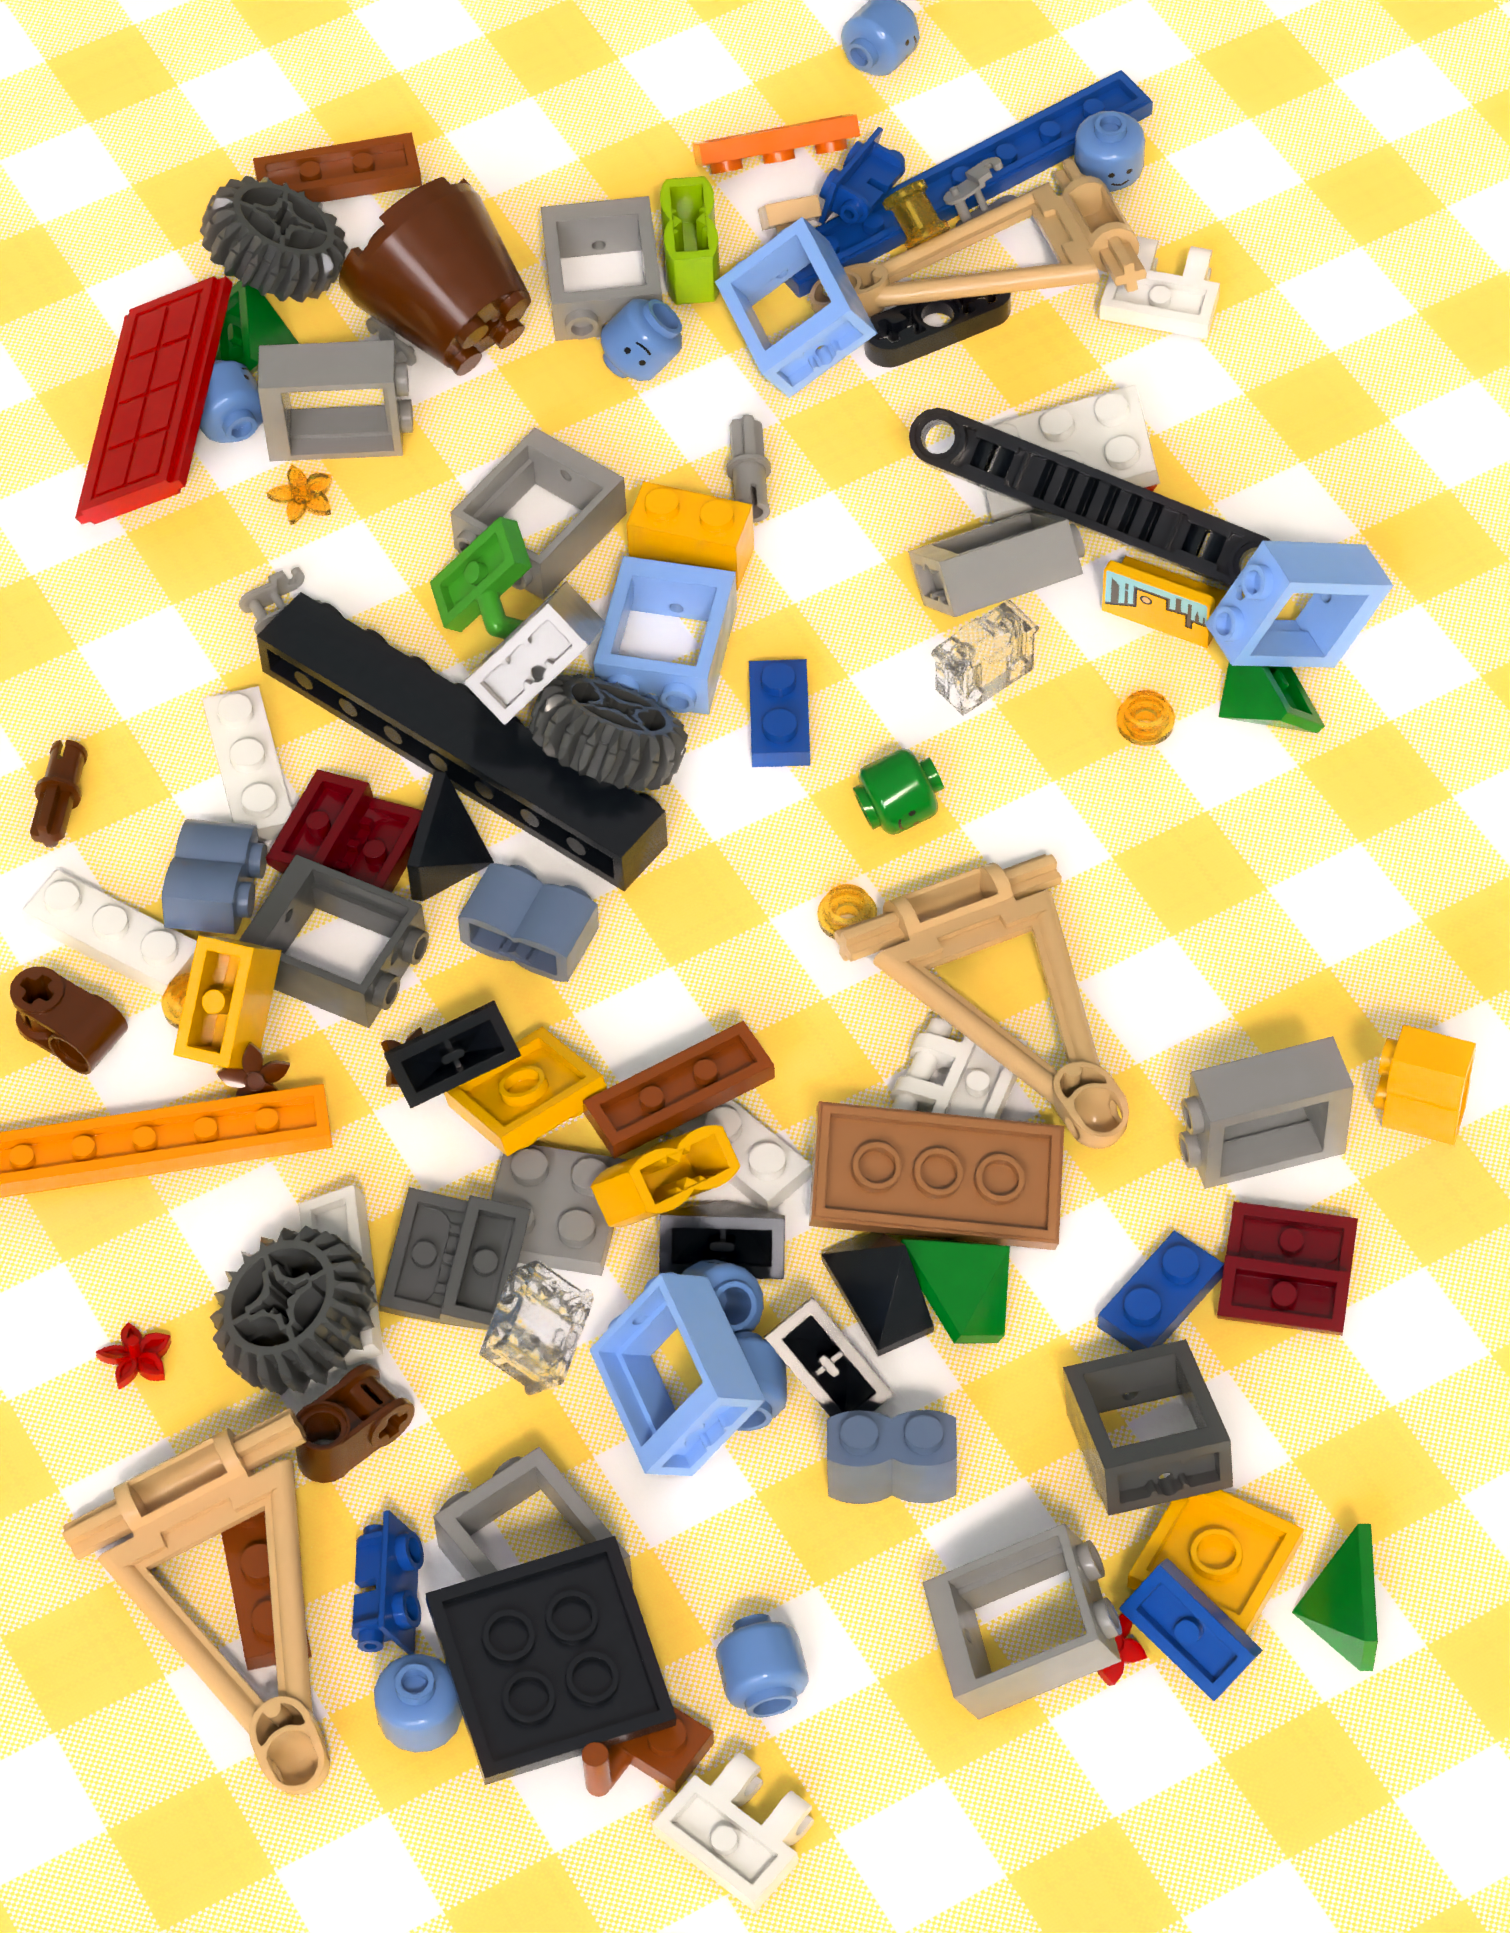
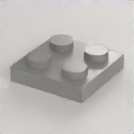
M533 1144L524 1149H519L508 1157L503 1154L491 1200L531 1209L518 1263L602 1276L614 1227L608 1226L590 1186L595 1178L605 1169L627 1159H614L610 1156Z

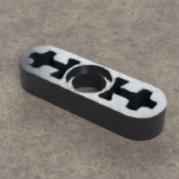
M1011 293L899 305L876 314L870 320L878 334L864 343L865 355L877 366L886 368L898 367L1004 323L1010 315ZM942 313L949 316L952 321L942 327H933L926 324L923 319L930 314Z

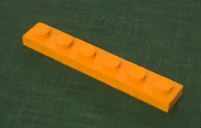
M324 1084L0 1132V1198L333 1148Z

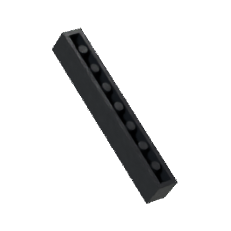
M300 592L256 636L262 672L433 775L434 771L446 772L456 790L625 892L667 847L666 812L650 795L645 793L637 794L626 786L618 789L611 783L601 782L599 784L592 777L587 775L579 776L578 771L570 767L561 766L557 758L547 756L542 750L543 747L538 746L533 741L531 731L516 716L504 725L466 685L450 682L435 673L421 658L405 655L390 646L376 631L371 629L364 630L345 619L331 604L325 602L320 604Z

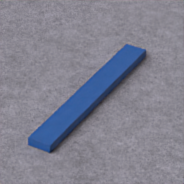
M1120 70L891 188L887 194H883L880 203L864 222L848 224L840 216H837L815 229L830 242L842 267L868 263L958 216L955 206L946 205L943 197L951 187L957 186L967 179L966 171L983 160L998 157L1003 164L1001 170L989 169L993 177L987 180L985 187L981 189L987 201L1073 156L1076 132L1079 124L1088 116L1101 111H1117L1125 113L1139 122L1152 115L1153 101ZM974 194L965 200L969 210L978 205ZM810 263L784 283L798 298H801L810 293L819 277Z

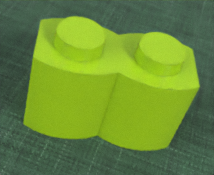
M705 176L666 179L660 191L662 241L665 252L666 285L669 296L676 305L715 302L720 292L715 283L720 278V263L713 188Z

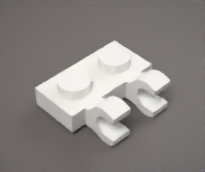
M1137 236L1139 242V253L1137 256L1146 270V278L1137 281V290L1127 292L1124 285L1116 286L1109 274L1100 303V319L1207 339L1220 294V283L1209 281L1211 276L1209 264L1212 250L1191 246L1183 276L1156 271L1158 258L1155 255L1159 240Z
M739 1752L729 1761L722 1773L710 1786L694 1775L651 1825L654 1835L756 1913L798 1865V1854L789 1846L796 1844L803 1838L813 1825L814 1819L808 1815L812 1810V1806L792 1790L782 1798L762 1825L738 1807L750 1801L763 1785V1780L757 1777L761 1767L742 1752Z

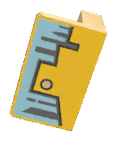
M1125 556L1122 563L1110 560L1104 569L1102 611L1208 648L1213 636L1205 623L1227 591Z

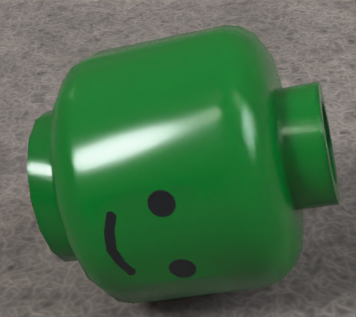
M902 748L862 767L858 777L860 784L852 788L872 830L881 826L886 833L895 835L932 818L937 813L938 802L935 793L943 790L944 785L930 757L919 761L912 751Z

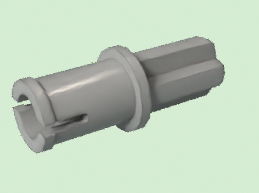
M746 414L740 419H733L729 425L731 460H729L726 467L728 477L733 480L734 501L753 504V523L763 521L770 514L766 478L771 473V463L764 456L762 423L754 420L753 415Z

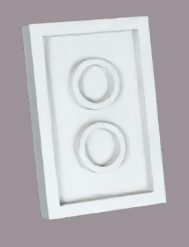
M1135 384L988 425L1145 488L1160 484ZM986 490L994 522L1034 509L1008 497Z

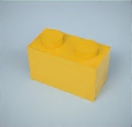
M643 481L626 524L629 557L736 572V590H739L754 550L753 504Z
M198 935L173 1055L225 1068L243 1069L242 1058L248 1044L252 1042L260 1050L262 1047L282 950L230 938Z

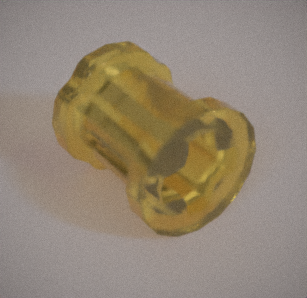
M924 179L899 189L882 203L886 211L894 213L906 235L907 240L904 242L907 250L950 229L947 220L939 219L925 193L928 185Z

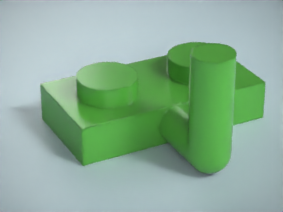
M501 516L497 518L430 581L444 628L462 632L481 615L486 631L493 637L505 639L524 621L506 616L500 600V596L532 568L517 521Z

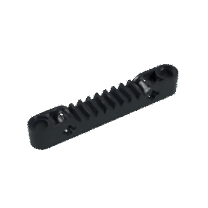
M933 408L925 410L916 417L910 427L909 441L911 449L922 462L931 468L993 493L1008 497L1034 509L1067 518L1070 523L1078 527L1088 529L1098 535L1155 556L1160 560L1169 562L1229 588L1242 571L1241 566L1244 558L1251 552H1255L1263 540L1272 541L1263 535L948 409ZM941 424L951 426L955 435L951 448L940 454L929 452L925 441L930 429ZM1210 533L1203 553L1198 557L1207 534Z

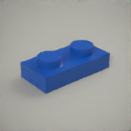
M807 659L749 661L752 768L810 766Z
M1174 1230L1098 1314L1097 1327L1132 1351L1163 1345L1222 1279L1224 1263Z
M1168 1558L1154 1569L1119 1608L1140 1631L1213 1701L1217 1700L1263 1651Z

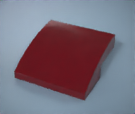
M317 769L265 858L269 866L283 874L295 855H299L392 893L407 867L423 810L374 798L368 782Z
M1234 1201L1217 1318L1343 1336L1358 1218Z

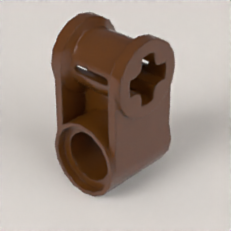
M47 967L25 969L15 976L10 985V997L14 1007L17 1009L15 1021L20 1035L27 1041L33 1042L56 1056L62 1063L80 1074H90L128 1030L126 1019L110 1002L98 995L90 994Z
M365 1363L353 1368L339 1383L312 1403L304 1406L296 1414L298 1422L303 1426L306 1433L305 1439L307 1441L296 1447L298 1468L305 1477L320 1483L334 1482L344 1477L352 1468L379 1448L395 1441L407 1429L415 1413L413 1404L406 1398H397L380 1382L379 1371L372 1364ZM321 1439L334 1440L325 1445L313 1444Z

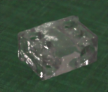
M1006 600L982 617L973 619L961 627L959 632L937 645L931 652V656L935 659V690L962 716L966 715L1034 669L1035 634L1038 632L1039 626L1011 600Z
M540 1260L510 1270L479 1355L524 1385L527 1395H534L564 1384L594 1302L593 1292L590 1289L582 1291Z

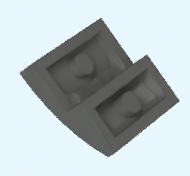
M409 1187L379 1303V1311L446 1325L501 1331L531 1209L472 1195L466 1201Z

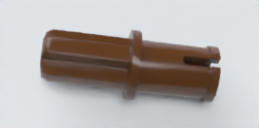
M61 740L52 744L45 776L37 782L34 790L38 803L30 835L34 842L43 843L48 848L56 847L58 842L65 837L71 811L79 805L82 797L78 785L88 754L84 746L72 740H66L63 756H60L63 747Z

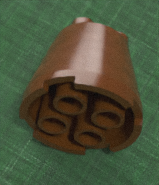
M443 176L405 195L379 216L384 225L373 234L364 250L362 251L359 247L352 248L342 265L339 285L357 307L444 366L451 368L457 376L465 375L475 368L482 358V352L494 344L500 349L507 348L521 336L525 329L520 319L531 303L529 292L480 195L464 178L459 183L450 184Z

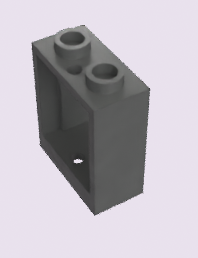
M295 855L239 941L282 950L274 990L370 1028L381 1009L388 1010L394 1003L399 992L400 980L410 964L417 965L423 958L429 943V933L425 931L421 904ZM315 908L390 938L361 984L285 954Z
M1186 1339L1063 1367L1067 1416L1108 1516L1233 1487L1231 1440ZM1183 1395L1197 1429L1113 1448L1099 1413ZM1164 1473H1170L1166 1478H1159Z

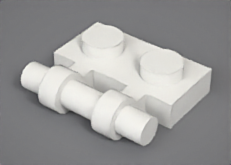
M932 1018L925 1033L918 1034L910 1050V1056L913 1060L906 1076L899 1077L890 1095L891 1100L894 1102L892 1109L926 1110L931 1113L1000 1119L1017 1076L966 1036H964L962 1043L949 1039L953 1029L952 1025L942 1018ZM1016 1038L1027 1047L1028 1041ZM942 1067L950 1069L943 1086L930 1082L935 1069Z

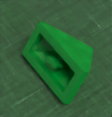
M238 281L231 289L215 360L242 363L254 374L258 371L260 345L299 343L266 297L261 296L259 291L251 286L242 287V281Z
M1230 662L1228 663L1219 718L1316 734L1325 727L1292 667L1232 666Z
M902 1239L900 1242L905 1244L920 1288L953 1343H999L1005 1336L1010 1246L954 1240Z
M1357 1524L1292 1611L1297 1618L1359 1671H1373L1378 1644L1371 1524Z

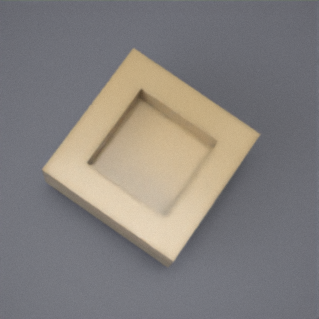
M818 194L771 203L758 209L762 231L776 228L777 234L801 217L806 221H813L822 216Z

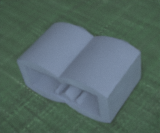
M196 819L185 820L178 837L175 857L168 867L162 890L164 928L235 935L240 927L242 918H251L255 904L254 880L255 878L263 879L267 866L265 858L267 856L266 843H258L257 825Z
M497 863L489 864L458 917L460 941L470 948L492 958L514 961L530 972L560 982L569 981L599 928L598 904L582 889L572 885L544 884L538 880L533 872L523 866H507Z
M861 1410L847 1411L829 1417L827 1419L828 1496L851 1504L874 1503L891 1496L912 1503H936L956 1496V1417L934 1410L909 1411L893 1418L877 1412Z

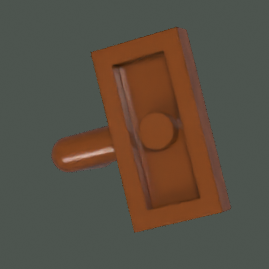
M673 1706L677 1718L676 1726L609 1747L599 1742L589 1743L582 1750L586 1789L592 1796H605L631 1764L677 1793L713 1746L714 1731Z

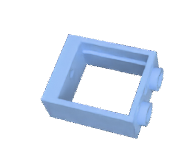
M803 217L781 230L777 236L749 257L738 262L730 271L715 281L761 374L788 398L792 397L878 334L830 242ZM811 263L831 303L774 345H771L752 306Z
M1263 540L1205 625L1232 666L1335 668L1394 585L1366 544ZM1294 593L1313 594L1295 620H1275Z
M623 556L605 619L606 624L603 627L593 662L594 676L600 677L603 681L615 684L618 682L622 687L629 690H637L638 694L646 698L655 699L658 706L667 708L670 711L709 715L737 610L736 572ZM630 610L707 621L696 666L618 655Z
M667 1272L660 1273L652 1278L645 1285L644 1291L623 1314L610 1322L608 1330L589 1349L645 1474L693 1476L765 1402V1398L708 1277L681 1275ZM678 1328L703 1383L675 1410L651 1355Z

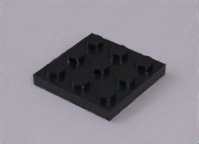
M615 1536L425 1593L427 1607L485 1785L581 1756L584 1747L592 1742H599L609 1747L676 1726L677 1718Z

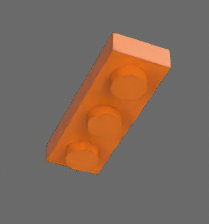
M845 114L692 143L696 165H710L711 174L742 169V158L762 155L764 164L795 159L794 149L815 145L816 154L848 149L846 139L859 137L860 131L857 115Z

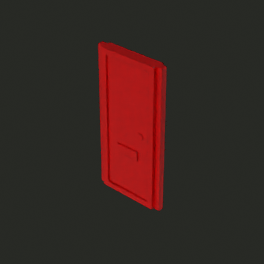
M215 276L131 308L129 314L125 315L75 519L82 525L88 522H92L94 525L180 494L181 488L186 487L233 284L226 276L217 279Z

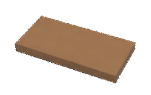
M819 1101L816 1107L809 1226L1056 1250L1059 1245L1064 1126Z

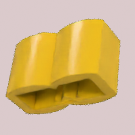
M1404 1024L1398 1040L1387 1038L1379 1063L1378 1074H1381L1373 1106L1374 1108L1384 1110L1382 1127L1455 1145L1468 1100L1476 1043Z
M708 1125L658 1143L642 1155L605 1169L595 1178L590 1187L608 1226L625 1227L673 1210L683 1204L689 1197L725 1184L737 1173L740 1163L723 1126Z

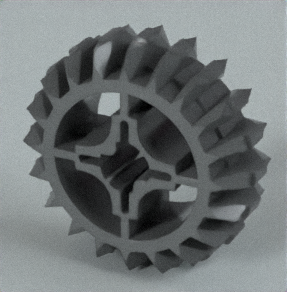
M245 176L241 181L230 179L225 187H219L216 194L212 195L206 207L199 231L204 236L202 246L211 252L210 260L214 264L225 267V276H235L242 281V287L251 286L257 289L261 296H264L266 293L274 294L282 302L290 296L295 301L303 303L307 297L318 299L323 291H328L331 284L336 282L340 274L348 248L347 244L343 241L345 232L336 226L337 218L333 214L324 213L321 202H312L305 197V191L298 193L289 189L286 182L282 185L274 184L268 177H263L260 182L251 176Z
M576 674L573 677L559 675L556 679H553L539 693L531 712L532 719L528 728L533 734V741L538 746L543 747L542 750L547 756L557 758L561 766L570 767L578 771L579 776L587 775L592 777L599 784L607 782L615 785L618 789L627 786L635 791H644L645 788L658 790L663 785H669L673 775L679 770L686 752L685 745L688 739L682 722L674 718V714L669 709L658 706L655 699L646 698L638 694L637 690L624 688L618 682L615 684L603 681L600 677L589 679L582 674Z
M305 1226L299 1233L283 1227L277 1242L261 1236L260 1249L254 1255L241 1251L244 1264L237 1272L225 1271L230 1285L228 1289L214 1293L218 1305L222 1308L210 1316L214 1327L218 1330L212 1339L217 1344L218 1350L223 1353L222 1358L226 1360V1365L237 1375H241V1378L251 1386L258 1387L261 1390L266 1388L270 1392H276L281 1396L288 1388L304 1394L311 1379L316 1383L327 1385L328 1371L333 1367L347 1370L344 1357L351 1349L364 1350L358 1336L360 1332L374 1327L371 1317L367 1312L379 1304L374 1297V1293L370 1290L375 1281L371 1277L370 1271L364 1267L365 1263L362 1261L360 1254L350 1245L347 1246L337 1235L330 1234L327 1231L320 1233L317 1229H311L308 1226Z

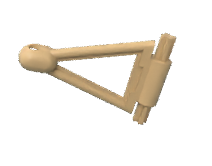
M1073 158L1063 160V170L1054 172V178L1062 191V195L1057 196L1048 182L880 264L859 263L843 267L869 318L881 313L885 307L1098 283L1100 282L1098 269L1109 273L1116 286L1124 285L1127 292H1133L1138 289L1137 281L1145 279L1147 273L1137 256L1139 253L1137 237L1106 184L1099 178L1083 175ZM1031 216L1036 220L1059 261V264L897 282ZM819 279L813 285L809 295L811 307L815 314L831 303L830 298L823 294V285Z
M1043 854L1002 869L994 862L886 901L883 906V914L835 931V940L840 946L839 954L844 961L849 960L852 962L879 952L873 960L875 966L1053 1104L1057 1114L1079 1143L1089 1148L1103 1149L1114 1145L1122 1137L1127 1129L1129 1116L1127 1099L1112 1076L1100 1066L1053 895L1050 890H1046L1060 885L1062 882V876L1056 869L1057 861L1052 854ZM1032 931L1068 1064L1057 1071L931 973L929 969ZM1117 1105L1120 1109L1122 1119L1119 1117Z
M288 1408L238 1435H235L231 1429L227 1428L113 1488L115 1499L63 1525L64 1531L62 1534L66 1543L71 1547L74 1557L80 1560L133 1533L134 1537L102 1553L98 1557V1562L249 1734L255 1756L266 1778L275 1787L287 1794L303 1795L313 1792L326 1780L330 1769V1756L312 1709L293 1460H281L256 1474L254 1473V1469L307 1442L303 1426L298 1422L294 1411ZM265 1511L278 1697L268 1699L265 1702L149 1571Z

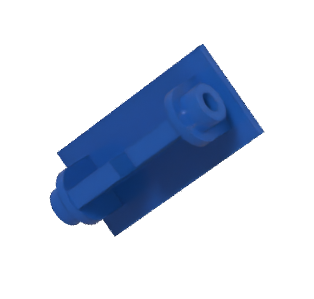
M878 127L865 143L857 141L849 151L843 169L839 171L834 168L829 173L819 194V197L824 199L825 203L822 209V216L818 222L824 224L833 212L838 214L848 224L864 222L880 203L883 194H887L905 173L904 156L897 150H889L878 144L883 128Z
M390 1510L383 1512V1525L373 1524L364 1527L363 1535L359 1536L356 1540L355 1584L360 1588L376 1585V1590L354 1595L351 1635L357 1640L358 1649L364 1652L381 1651L384 1642L392 1640L408 1655L415 1654L416 1628L421 1622V1607L417 1598L418 1569H421L423 1566L424 1552L418 1535L410 1530Z

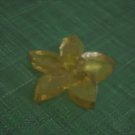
M291 465L287 471L288 485L277 486L266 492L268 499L277 503H288L286 512L291 526L303 517L306 509L317 516L331 515L330 503L325 495L332 482V475L314 473L306 478L302 470Z

